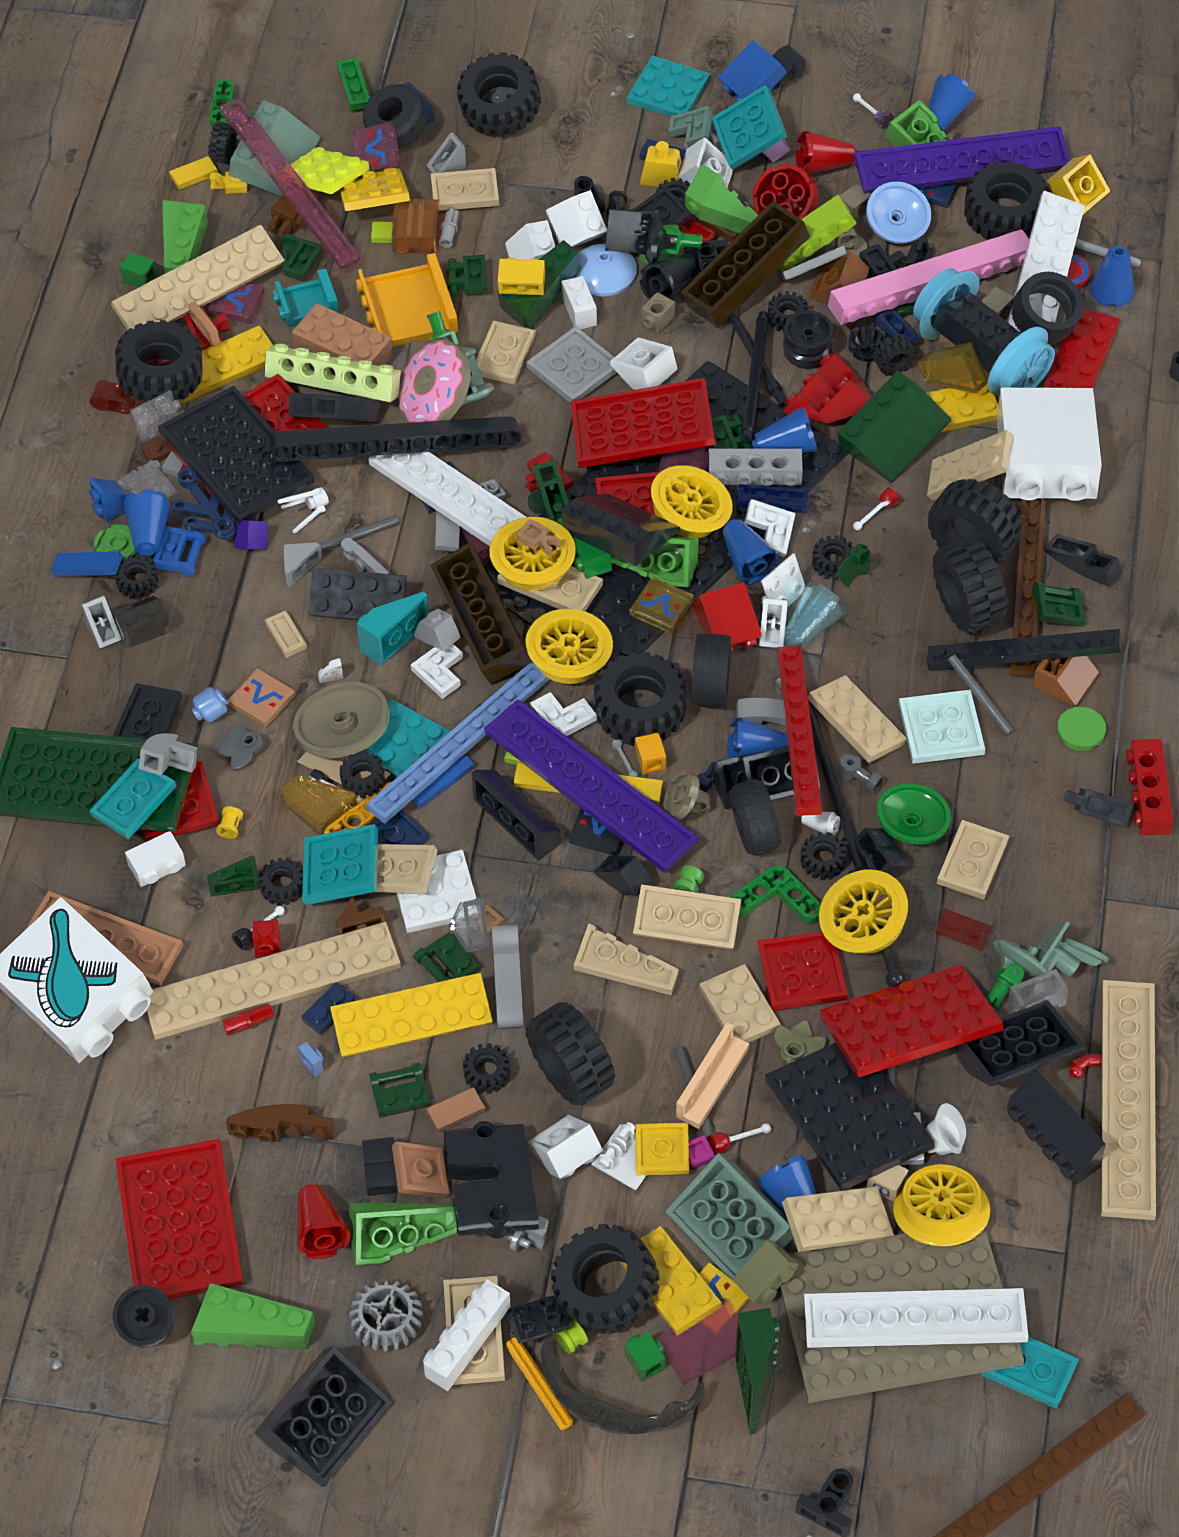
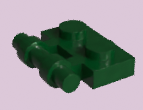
M485 255L463 256V263H457L455 258L448 259V265L446 266V274L449 276L447 289L451 297L458 296V290L461 288H465V295L487 294ZM464 273V277L457 278L458 274Z
M739 414L733 415L730 422L727 421L725 415L711 418L715 445H711L712 449H739V447L742 449H754L752 441L744 442L741 439L743 419H741ZM732 432L738 433V437H734Z

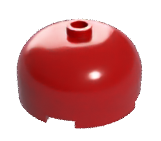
M785 163V165H779L774 168L770 167L764 171L757 179L752 191L754 211L758 215L772 201H775L798 218L803 219L816 210L819 204V192L814 179L806 171L792 164Z

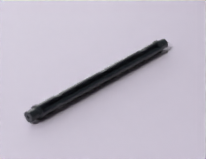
M766 311L759 312L756 319L753 353L743 425L741 428V439L744 442H750L755 432L754 424L767 328L769 325L768 313Z

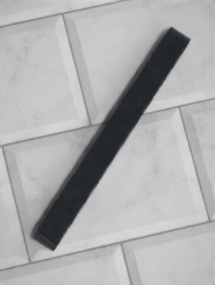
M505 416L277 431L270 436L269 442L274 460L286 462L511 447L520 442L521 434L517 420L513 417Z

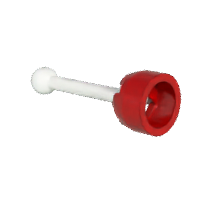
M886 488L880 495V504L861 521H856L853 524V528L857 531L861 530L862 525L882 507H894L900 502L898 494L892 488Z
M765 1123L761 1128L731 1137L723 1132L713 1133L709 1135L710 1146L715 1155L724 1153L729 1148L730 1142L762 1132L768 1134L771 1132V1126Z

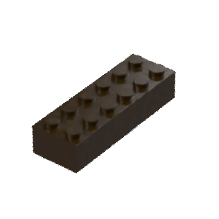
M772 201L681 291L688 308L719 328L810 237L804 221L775 201Z
M472 542L430 565L481 672L490 684L533 662L481 555Z

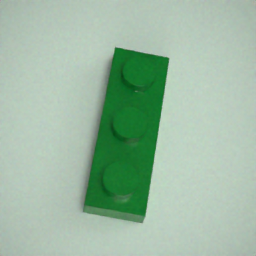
M357 57L336 61L350 111L364 109L370 97Z

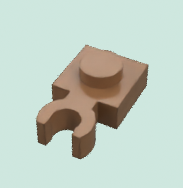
M531 519L516 533L517 541L533 550L540 546L543 552L550 556L553 554V548L549 545L560 547V539L558 537L549 536V529Z

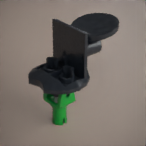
M611 197L609 200L606 217L607 235L605 251L646 254L648 263H653L658 260L661 252L678 254L681 247L701 248L702 234H684L680 231L678 225H663L658 210L653 212L621 210L617 197Z

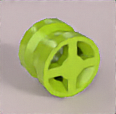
M575 1320L569 1322L571 1328L555 1332L559 1344L569 1355L575 1351L578 1345L583 1346L588 1343L584 1330Z

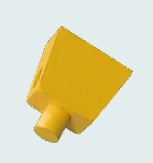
M664 141L658 142L656 146L648 147L640 185L659 187L660 183L664 184V180L671 182V178H675V181H678V175L682 166L679 150L669 148L668 143Z

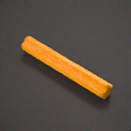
M516 1337L506 1343L508 1351L559 1429L564 1431L571 1427L573 1419L523 1343L518 1344Z

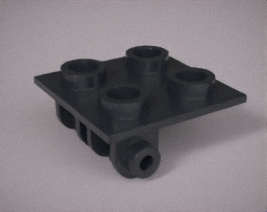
M555 1295L543 1297L524 1305H517L509 1309L505 1314L509 1321L510 1332L515 1335L518 1344L571 1328Z

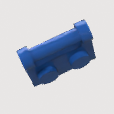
M166 526L153 560L156 568L179 572L184 576L192 577L196 570L195 563L201 546L205 544L207 536L198 531L190 532L186 529ZM187 541L193 542L186 562H181L180 560Z

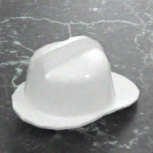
M948 1103L942 1104L937 1111L935 1119L926 1127V1131L934 1140V1148L927 1152H936L939 1155L960 1154L966 1138L965 1122L954 1106Z

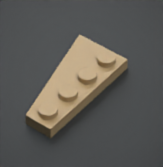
M588 923L574 963L575 971L667 995H672L679 975V969L652 955L647 956L639 952L638 948L631 944L625 945L616 940L615 936L596 930V927Z

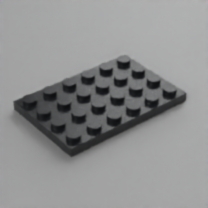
M234 385L158 426V432L188 467L196 473V476L239 525L242 520L247 521L278 503L279 499L289 497L315 483V477L301 461L279 462L274 460L269 438L275 431Z
M833 1043L765 1074L767 1084L841 1191L934 1148V1140L884 1071L880 1070L858 1078L837 1043Z

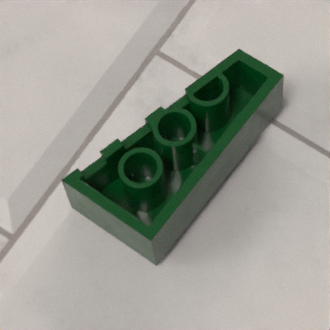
M565 240L538 259L545 262L544 295L499 294V291L497 292L500 307L523 328H534V323L538 318L541 319L546 308L558 298V293L562 290V281L574 278L581 269L578 251Z

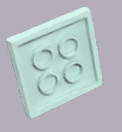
M971 690L899 698V708L912 764L985 755V746Z

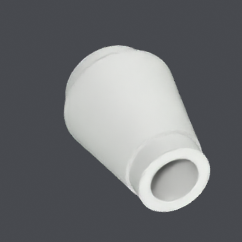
M822 811L821 815L802 816V824L822 832L824 835H826V832L835 835L840 826V817L836 816L834 812Z

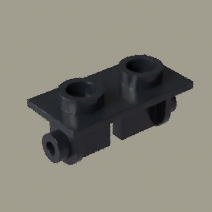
M920 237L916 240L915 244H912L902 268L930 259L934 249L928 248L927 238Z

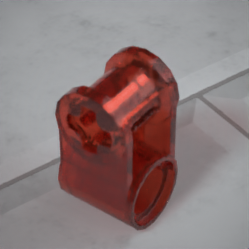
M100 380L96 383L89 400L90 405L97 410L121 414L131 413L136 406L134 399H132L133 395L125 394L123 388L118 383Z

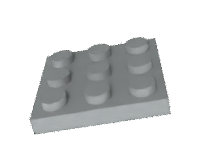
M576 326L527 361V368L570 403L571 401L582 399L617 373L610 365V361L615 357Z

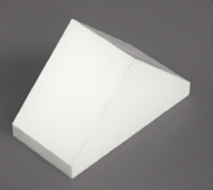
M764 598L761 622L762 637L760 638L759 646L783 647L788 600Z

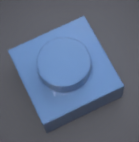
M307 1042L299 1046L300 1060L312 1075L317 1077L323 1073L322 1061L324 1059L317 1048L312 1049Z

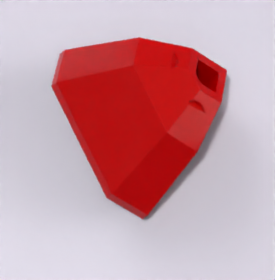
M835 351L832 355L827 353L819 362L822 366L814 375L810 373L802 381L804 384L803 388L796 395L792 393L784 402L787 405L783 410L786 414L804 407L808 419L831 423L854 416L872 395L861 378L840 354Z

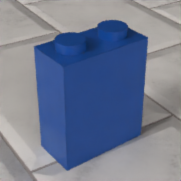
M752 40L718 78L723 83L721 88L728 95L733 93L736 96L734 99L738 102L764 85H767L771 91L785 76L787 71L780 62Z

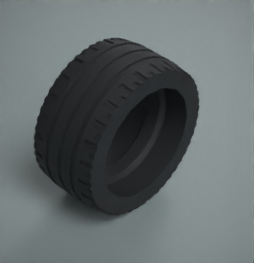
M1050 271L1036 273L1027 279L1016 293L1011 307L1012 319L1020 333L1033 327L1044 328L1048 333V344H1055L1065 339L1079 323L1084 310V300L1075 283L1065 275ZM1041 293L1055 298L1063 307L1066 315L1065 321L1054 323L1039 317L1031 307L1029 295Z
M697 633L692 676V704L717 707L726 706L731 658L730 635Z

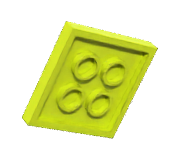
M317 147L279 171L278 178L280 181L333 194L368 171L369 162L361 160L359 157H349L342 155L340 152H330L324 148Z

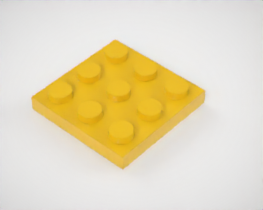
M386 168L381 172L367 171L338 190L345 211L410 201L409 192L401 170L396 168Z

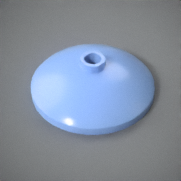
M903 182L883 184L871 194L867 202L866 215L871 228L879 237L895 244L914 242L922 237L929 227L931 221L930 205L922 192L910 184ZM892 217L897 218L898 221H894Z
M605 244L592 245L579 252L581 269L574 278L583 276L592 295L612 296L627 290L633 284L637 276V264L629 252L605 251Z

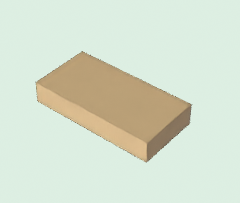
M286 610L265 619L266 627L285 658L307 649L306 642Z

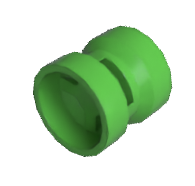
M683 866L679 872L680 879L675 882L673 889L698 893V886L702 884L705 875L696 867Z

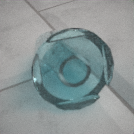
M810 582L805 587L784 631L785 642L789 646L804 647L843 617L846 613L845 605L840 607L837 603L840 599L825 586L818 583L815 587L813 582Z

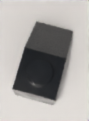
M609 855L593 871L597 877L622 895L637 896L640 894L641 884L647 885L652 880L636 856Z

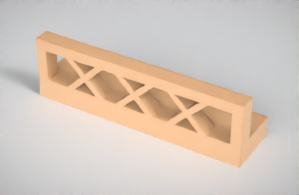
M728 1022L676 1103V1118L698 1129L703 1124L749 1049L748 1042L733 1036L734 1025Z

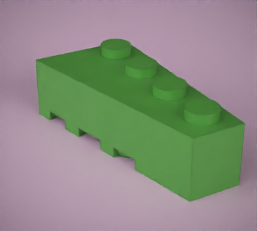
M163 200L165 274L198 257L208 225L205 205Z
M210 1283L191 1333L195 1345L212 1343L218 1344V1346L238 1344L245 1345L246 1347L262 1345L271 1346V1348L307 1349L315 1328V1321L312 1311Z

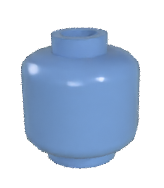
M208 687L193 698L195 707L192 708V712L199 721L204 719L211 723L227 712L229 701L219 688Z

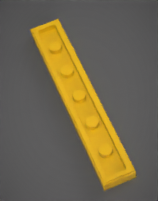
M520 762L517 763L514 787L560 793L526 765ZM618 775L656 805L660 804L663 780Z

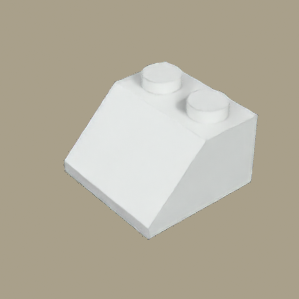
M705 137L687 148L678 175L682 182L686 180L690 185L699 168L704 164L725 180L723 185L728 188L733 170L729 167L726 157Z
M591 190L573 196L546 210L558 243L565 240L569 245L575 247L600 238L607 232Z
M548 220L525 224L505 243L509 258L523 260L540 259L554 248L555 243Z
M642 338L634 340L610 361V365L635 390L659 386L677 370L672 347Z
M570 1115L526 1142L551 1175L560 1179L571 1176L576 1168L582 1164L594 1161L597 1157L596 1155L603 1151L591 1125Z

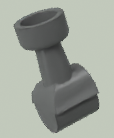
M846 754L841 757L839 774L844 781L856 778L865 782L866 789L873 793L880 788L884 776L877 772L871 775L861 767V760L857 755Z

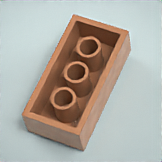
M318 303L313 306L291 332L294 349L306 348L313 353L326 352L336 358L346 356L350 357L351 361L356 362L366 360L376 366L385 365L393 356L391 337ZM351 372V376L356 379V375Z

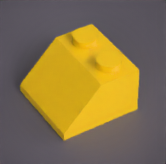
M1090 154L1073 158L1046 181L1053 194L1085 205L1083 214L1110 192Z

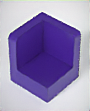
M242 520L239 525L235 521L234 548L264 550L267 548L268 522Z

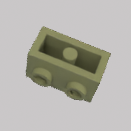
M766 1240L732 1280L753 1302L765 1304L776 1296V1290L782 1283H786L793 1277L794 1270L799 1264L778 1242Z

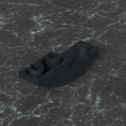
M289 393L288 416L379 423L380 400L336 395Z

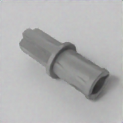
M450 208L446 212L445 220L441 224L442 232L439 245L443 248L452 247L454 234L458 231L459 211L454 210V208Z

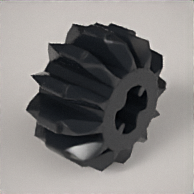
M863 325L862 328L855 327V330L850 332L849 352L853 353L855 358L860 357L861 361L864 359L871 361L874 357L875 347H880L879 343L886 341L885 333H882L881 328L875 329L873 325L870 327Z

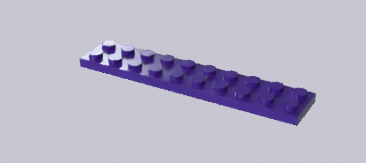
M1061 126L857 151L854 154L864 194H871L879 186L889 182H903L915 188L966 182L980 168L983 170L985 165L990 163L994 165L999 161H1002V163H1008V161H1014V164L1023 163L1027 168L1030 169L1032 167L1037 172L1060 170L1070 161Z
M519 699L484 728L485 734L662 872L666 873L698 843V836Z

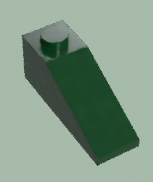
M556 460L533 466L532 473L547 518L557 522V519L562 518L561 509L569 504Z

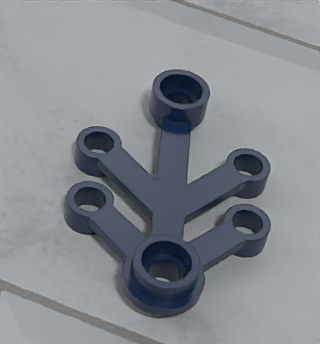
M191 468L181 469L178 472L179 485L188 489L200 505L186 503L184 500L178 499L172 504L173 513L183 515L187 512L208 516L212 520V522L198 520L195 516H188L185 519V529L190 532L197 531L198 529L213 531L217 538L223 540L233 537L236 532V525L232 521V516L225 509L223 517H221L217 512L220 502L213 494L210 501L196 484V473ZM177 506H182L183 508H182V509H177L176 507H177Z

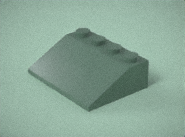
M263 100L230 160L229 176L282 196L292 184L280 181L278 172L298 160L301 156L312 151L313 148H316L321 137L283 107Z
M720 1153L712 1159L665 1211L731 1279L734 1278L766 1240L778 1242L784 1248L793 1239L786 1214L730 1157Z

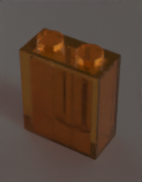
M410 199V201L394 204L392 227L393 253H437L440 215L438 199Z

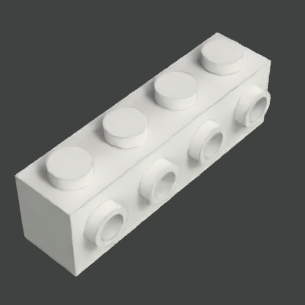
M488 1279L482 1287L480 1285L476 1287L471 1295L470 1303L467 1307L463 1306L458 1311L455 1323L451 1328L447 1327L439 1338L440 1343L434 1350L430 1349L425 1355L423 1363L427 1379L446 1391L451 1388L511 1307L510 1293Z

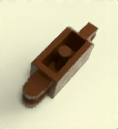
M292 184L271 207L272 219L268 222L267 231L274 233L280 227L278 236L283 238L284 233H295L299 227L305 224L306 219L318 209V197L322 192Z

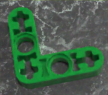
M221 79L215 84L209 115L210 125L213 127L220 119V122L234 124L240 130L246 132L250 125V120L253 119L257 111L232 110L235 90L234 83L229 79ZM219 103H227L224 107L217 106ZM238 119H245V120H246V121L243 122V123H236V122H235V121L238 120Z
M777 865L771 867L729 897L741 899V904L744 902V907H740L739 918L747 916L777 895L805 924L811 925L819 922L820 902L784 866ZM776 875L778 878L782 876L783 880H774V876ZM756 887H761L765 889L766 893L762 896H757L753 894L752 890ZM795 890L800 892L801 897L791 899L787 894ZM806 908L809 911L815 910V914H812L811 912L806 914Z

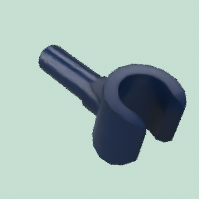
M711 762L704 774L700 773L698 775L699 789L704 792L709 791L713 785L710 775L714 771L715 762Z

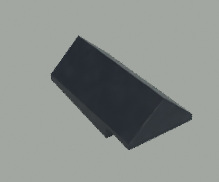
M788 745L715 761L713 783L724 809L732 808L729 791L734 785L748 780L756 779L763 781L771 800L794 795Z

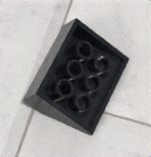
M608 493L577 497L561 509L562 526L571 536L634 566L638 565L680 531V526Z
M1048 1000L1000 1018L1003 1022V1031L956 1046L957 1059L966 1071L991 1087L1085 1050V1045Z
M332 1346L323 1349L254 1433L274 1452L324 1487L393 1401Z

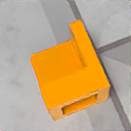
M659 733L636 737L635 753L642 775L666 770V754Z

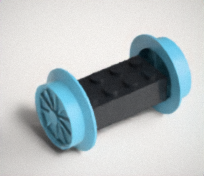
M950 268L933 277L923 288L914 305L913 315L920 322L919 331L921 336L927 340L937 339L940 334L946 337L990 374L988 390L995 396H1000L1001 388H1035L1046 376L1054 360L1055 352L1048 344L1047 331L1042 327H1033L1020 333L1009 322L976 297L979 290V277L972 271L959 273L956 269Z

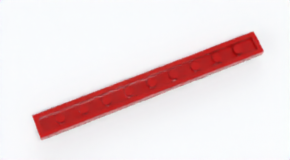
M801 646L777 647L796 816L821 815L822 806Z

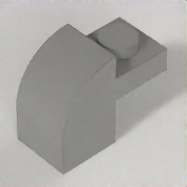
M175 734L154 735L141 748L138 769L162 776L167 767L172 766L192 773L196 767L198 748L178 742V735Z

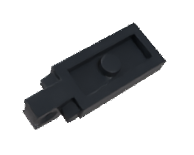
M1080 788L1079 793L1067 790L1063 798L1065 801L1074 803V810L1079 811V813L1124 827L1128 826L1134 807L1133 802Z

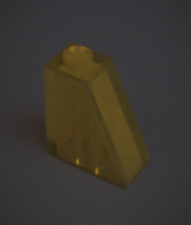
M971 342L929 352L917 362L926 383L970 393H978L988 384L986 375Z
M299 775L295 776L292 780L286 781L279 790L281 803L318 835L324 834L325 829L357 805L354 792Z

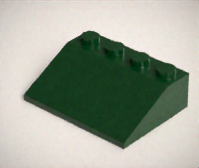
M897 370L838 431L839 445L848 450L850 455L892 484L951 422V418L914 381Z
M770 1308L737 1313L734 1359L750 1435L756 1434L772 1380L773 1368H777L776 1357H778L777 1345H779L778 1334H780L778 1319L777 1317L772 1318Z

